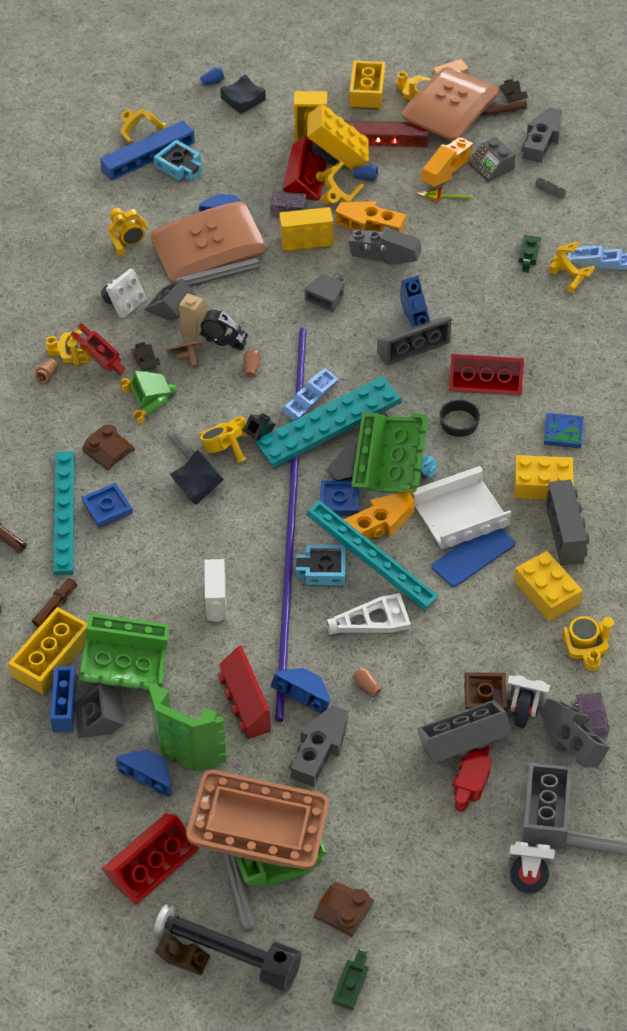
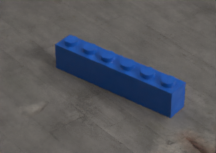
M184 120L100 158L101 171L113 181L154 162V156L175 140L180 141L186 146L195 143L194 130Z

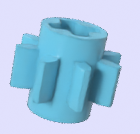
M423 456L422 468L419 471L421 478H431L436 474L435 469H437L438 465L432 456Z

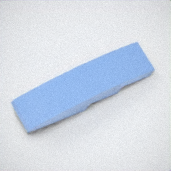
M603 245L577 247L573 253H568L567 256L570 262L576 265H594L597 268L627 270V253L622 254L621 249L604 250Z
M324 368L310 379L306 386L284 406L282 412L293 420L302 417L338 381V378Z

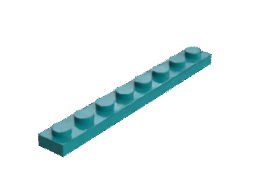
M74 451L55 452L54 575L74 574Z
M320 500L307 510L306 515L424 611L437 600L438 595Z

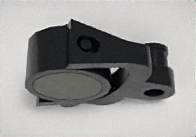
M209 310L206 312L200 324L201 331L199 335L205 337L206 341L214 342L219 346H226L228 344L234 349L243 350L248 334L241 330L240 325L224 310ZM228 328H231L232 332L225 336Z

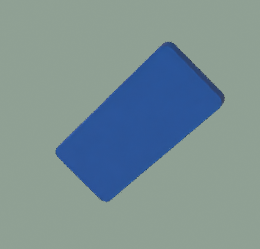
M501 528L486 535L464 541L432 563V569L451 587H456L514 547L515 541Z

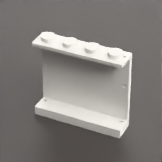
M481 466L418 487L417 491L412 493L415 509L441 550L511 525V511L504 512L483 482V469Z

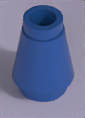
M214 67L200 76L203 85L222 82L225 77L221 67Z
M370 164L354 168L353 176L354 178L373 181L378 179V166Z

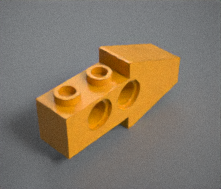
M459 137L448 146L442 144L422 169L421 181L434 187L449 181L452 178V173L470 160L473 143Z
M376 201L340 202L335 211V222L352 231L383 232L384 227H388L403 233L406 227V214L377 207Z
M396 493L370 500V508L344 520L369 540L379 538L384 533L390 538L414 513L415 501L409 493Z

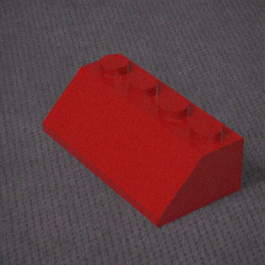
M306 135L292 144L282 190L294 199L319 201L323 181H318L316 174L326 170L327 162L312 151V140Z
M451 353L449 390L522 395L524 358Z
M242 645L238 646L219 664L220 673H217L219 683L225 685L224 693L227 701L231 700L233 704L231 705V710L234 717L238 716L239 718L238 727L240 732L245 733L247 739L271 732L270 709Z
M165 813L102 867V870L111 883L134 905H137L198 851L199 847L188 841L186 837L187 830L178 816Z

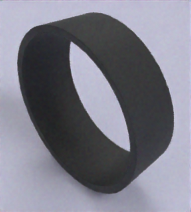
M466 400L449 401L442 406L439 413L443 430L455 437H465L472 434L476 430L480 419L479 409L473 403ZM452 411H465L474 417L476 423L468 428L457 429L447 425L443 419Z

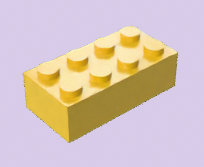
M323 104L308 114L307 137L337 160L342 161L352 171L354 168L364 166L369 162L368 139L365 135L360 134L353 126L347 124L343 118L338 117L330 108H326Z
M57 607L8 662L11 677L44 695L53 684L54 667L69 666L84 648L88 623Z

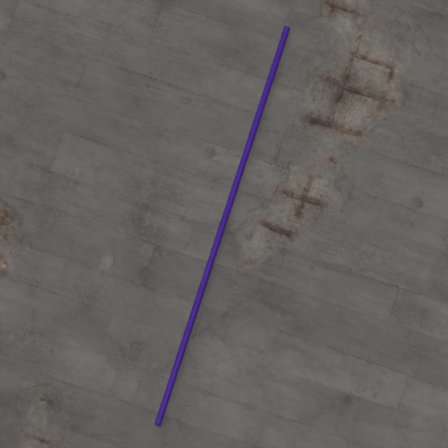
M306 328L299 329L295 395L303 389ZM299 455L291 459L278 671H283L287 668ZM278 691L275 721L283 722L285 694Z

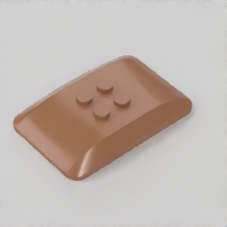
M444 67L409 102L402 112V118L447 139L456 140L466 132L496 98L499 91L494 85L456 69Z
M241 201L198 212L164 225L151 233V241L171 282H175L179 277L263 254L266 249L264 240L247 205Z
M208 770L201 778L186 837L194 845L217 852L269 864L310 869L317 860L329 800L324 794L222 771Z

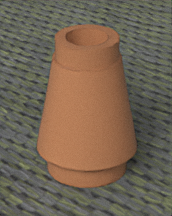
M248 350L243 356L245 376L255 377L261 356L256 350Z
M48 359L35 370L36 380L40 383L49 382L57 362L54 359Z
M365 667L358 669L352 676L354 683L373 697L382 690L370 670Z

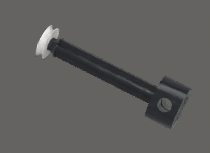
M165 904L159 912L154 926V935L160 934V937H162L163 933H167L169 930L172 935H177L260 968V983L283 992H287L291 988L301 964V951L279 942H274L268 952L180 918V916L174 917L175 908L174 906L169 908L168 904Z

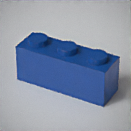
M75 666L54 667L50 712L53 732L74 731L78 681Z

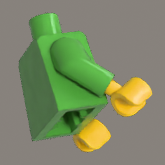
M135 371L130 380L127 378L121 380L122 391L128 393L133 390L140 409L144 408L143 411L136 410L133 414L138 424L145 422V415H150L165 405L169 396L175 395L177 390L175 384H167L162 374L148 371Z

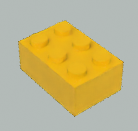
M353 61L350 107L382 108L385 62Z
M294 91L295 142L305 135L307 136L308 114L321 104L327 108V91Z
M330 207L279 213L282 251L333 246V218Z
M516 455L514 498L546 500L549 482L572 480L573 484L572 457Z
M548 551L515 568L514 582L548 621L581 604L583 590Z

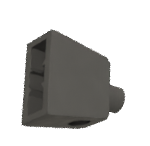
M338 273L333 277L326 274L320 275L305 288V301L333 313L344 295L343 277Z

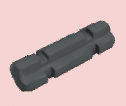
M538 178L535 182L536 187L543 188L542 190L552 195L556 194V197L563 198L566 195L565 189L558 188L559 186L549 181L545 182L542 178Z

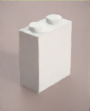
M224 559L205 560L207 621L220 622L221 620H227Z

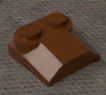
M104 425L85 440L82 446V451L108 471L131 451L135 450L127 440L117 433V429L113 425Z
M465 672V709L495 700L507 712L506 673Z
M334 882L320 901L314 918L353 937L373 905L374 899L363 889H352L341 883Z

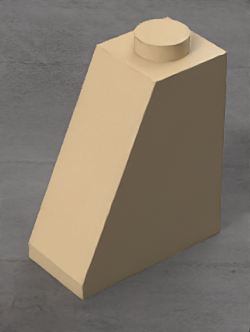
M187 293L179 304L181 333L194 339L199 338L200 324L206 312L210 310L203 298Z

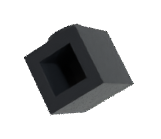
M264 413L260 415L250 414L243 431L255 440H260L264 435L272 432L276 424Z

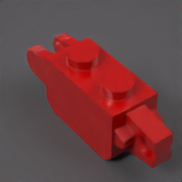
M80 323L78 327L87 338L84 340L75 331L71 333L72 338L80 344L79 347L105 371L109 370L111 372L114 370L117 374L121 375L126 368L120 363L122 359L119 357V352L96 331L93 330L91 332L84 324Z
M489 746L481 749L474 748L460 762V774L455 775L452 787H455L454 795L456 802L454 807L458 812L466 811L470 801L480 800L491 772L492 762L488 757Z

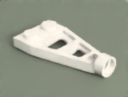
M400 593L379 597L326 620L329 635L338 633H393L411 629V623ZM382 609L387 621L383 623L372 622L369 613ZM363 615L365 624L352 625L350 618Z

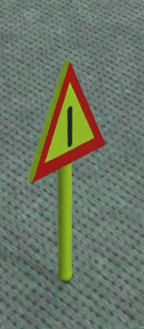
M442 187L416 193L421 197L438 203L440 202V197L472 199L471 195L441 194Z

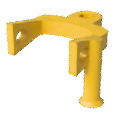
M127 109L121 115V119L125 124L120 132L132 144L134 141L129 137V132L142 118L147 117L160 131L165 129L166 124L162 123L150 111L146 112L144 109H139L133 113L130 109Z
M342 161L316 174V178L320 182L324 181L325 178V183L329 188L325 195L321 197V202H325L324 205L334 204L338 200L349 202L364 186L362 183L355 186L352 192L347 195L336 185L333 175L344 164Z
M578 241L559 246L556 250V256H554L547 268L553 275H556L559 270H566L569 275L576 277L570 286L566 287L567 291L573 294L585 277H589L595 269L594 265L577 269L568 259L566 253H573L580 244Z

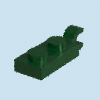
M524 235L519 256V263H523L522 272L529 273L530 264L536 265L541 237Z
M359 948L354 962L347 960L332 998V1004L354 1011L369 971V967L364 965L367 959V950Z

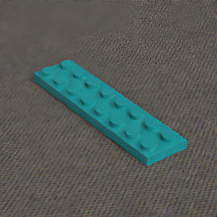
M381 376L264 435L260 440H255V444L271 467L275 468L361 424L362 413L381 414L401 404L402 399L385 377Z

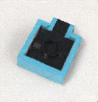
M175 140L154 156L155 167L178 181L185 178L192 182L202 174L201 154L178 140Z
M306 545V555H296V579H306V585L345 586V546Z

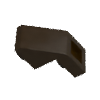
M508 79L504 81V84L499 85L508 102L528 98L527 91L521 92L519 80L513 81V79Z
M145 342L135 344V348L131 349L140 370L160 365L159 358L154 356L151 344L146 345Z
M169 932L163 933L155 950V953L168 964L198 975H202L210 958V955L197 944L184 945Z

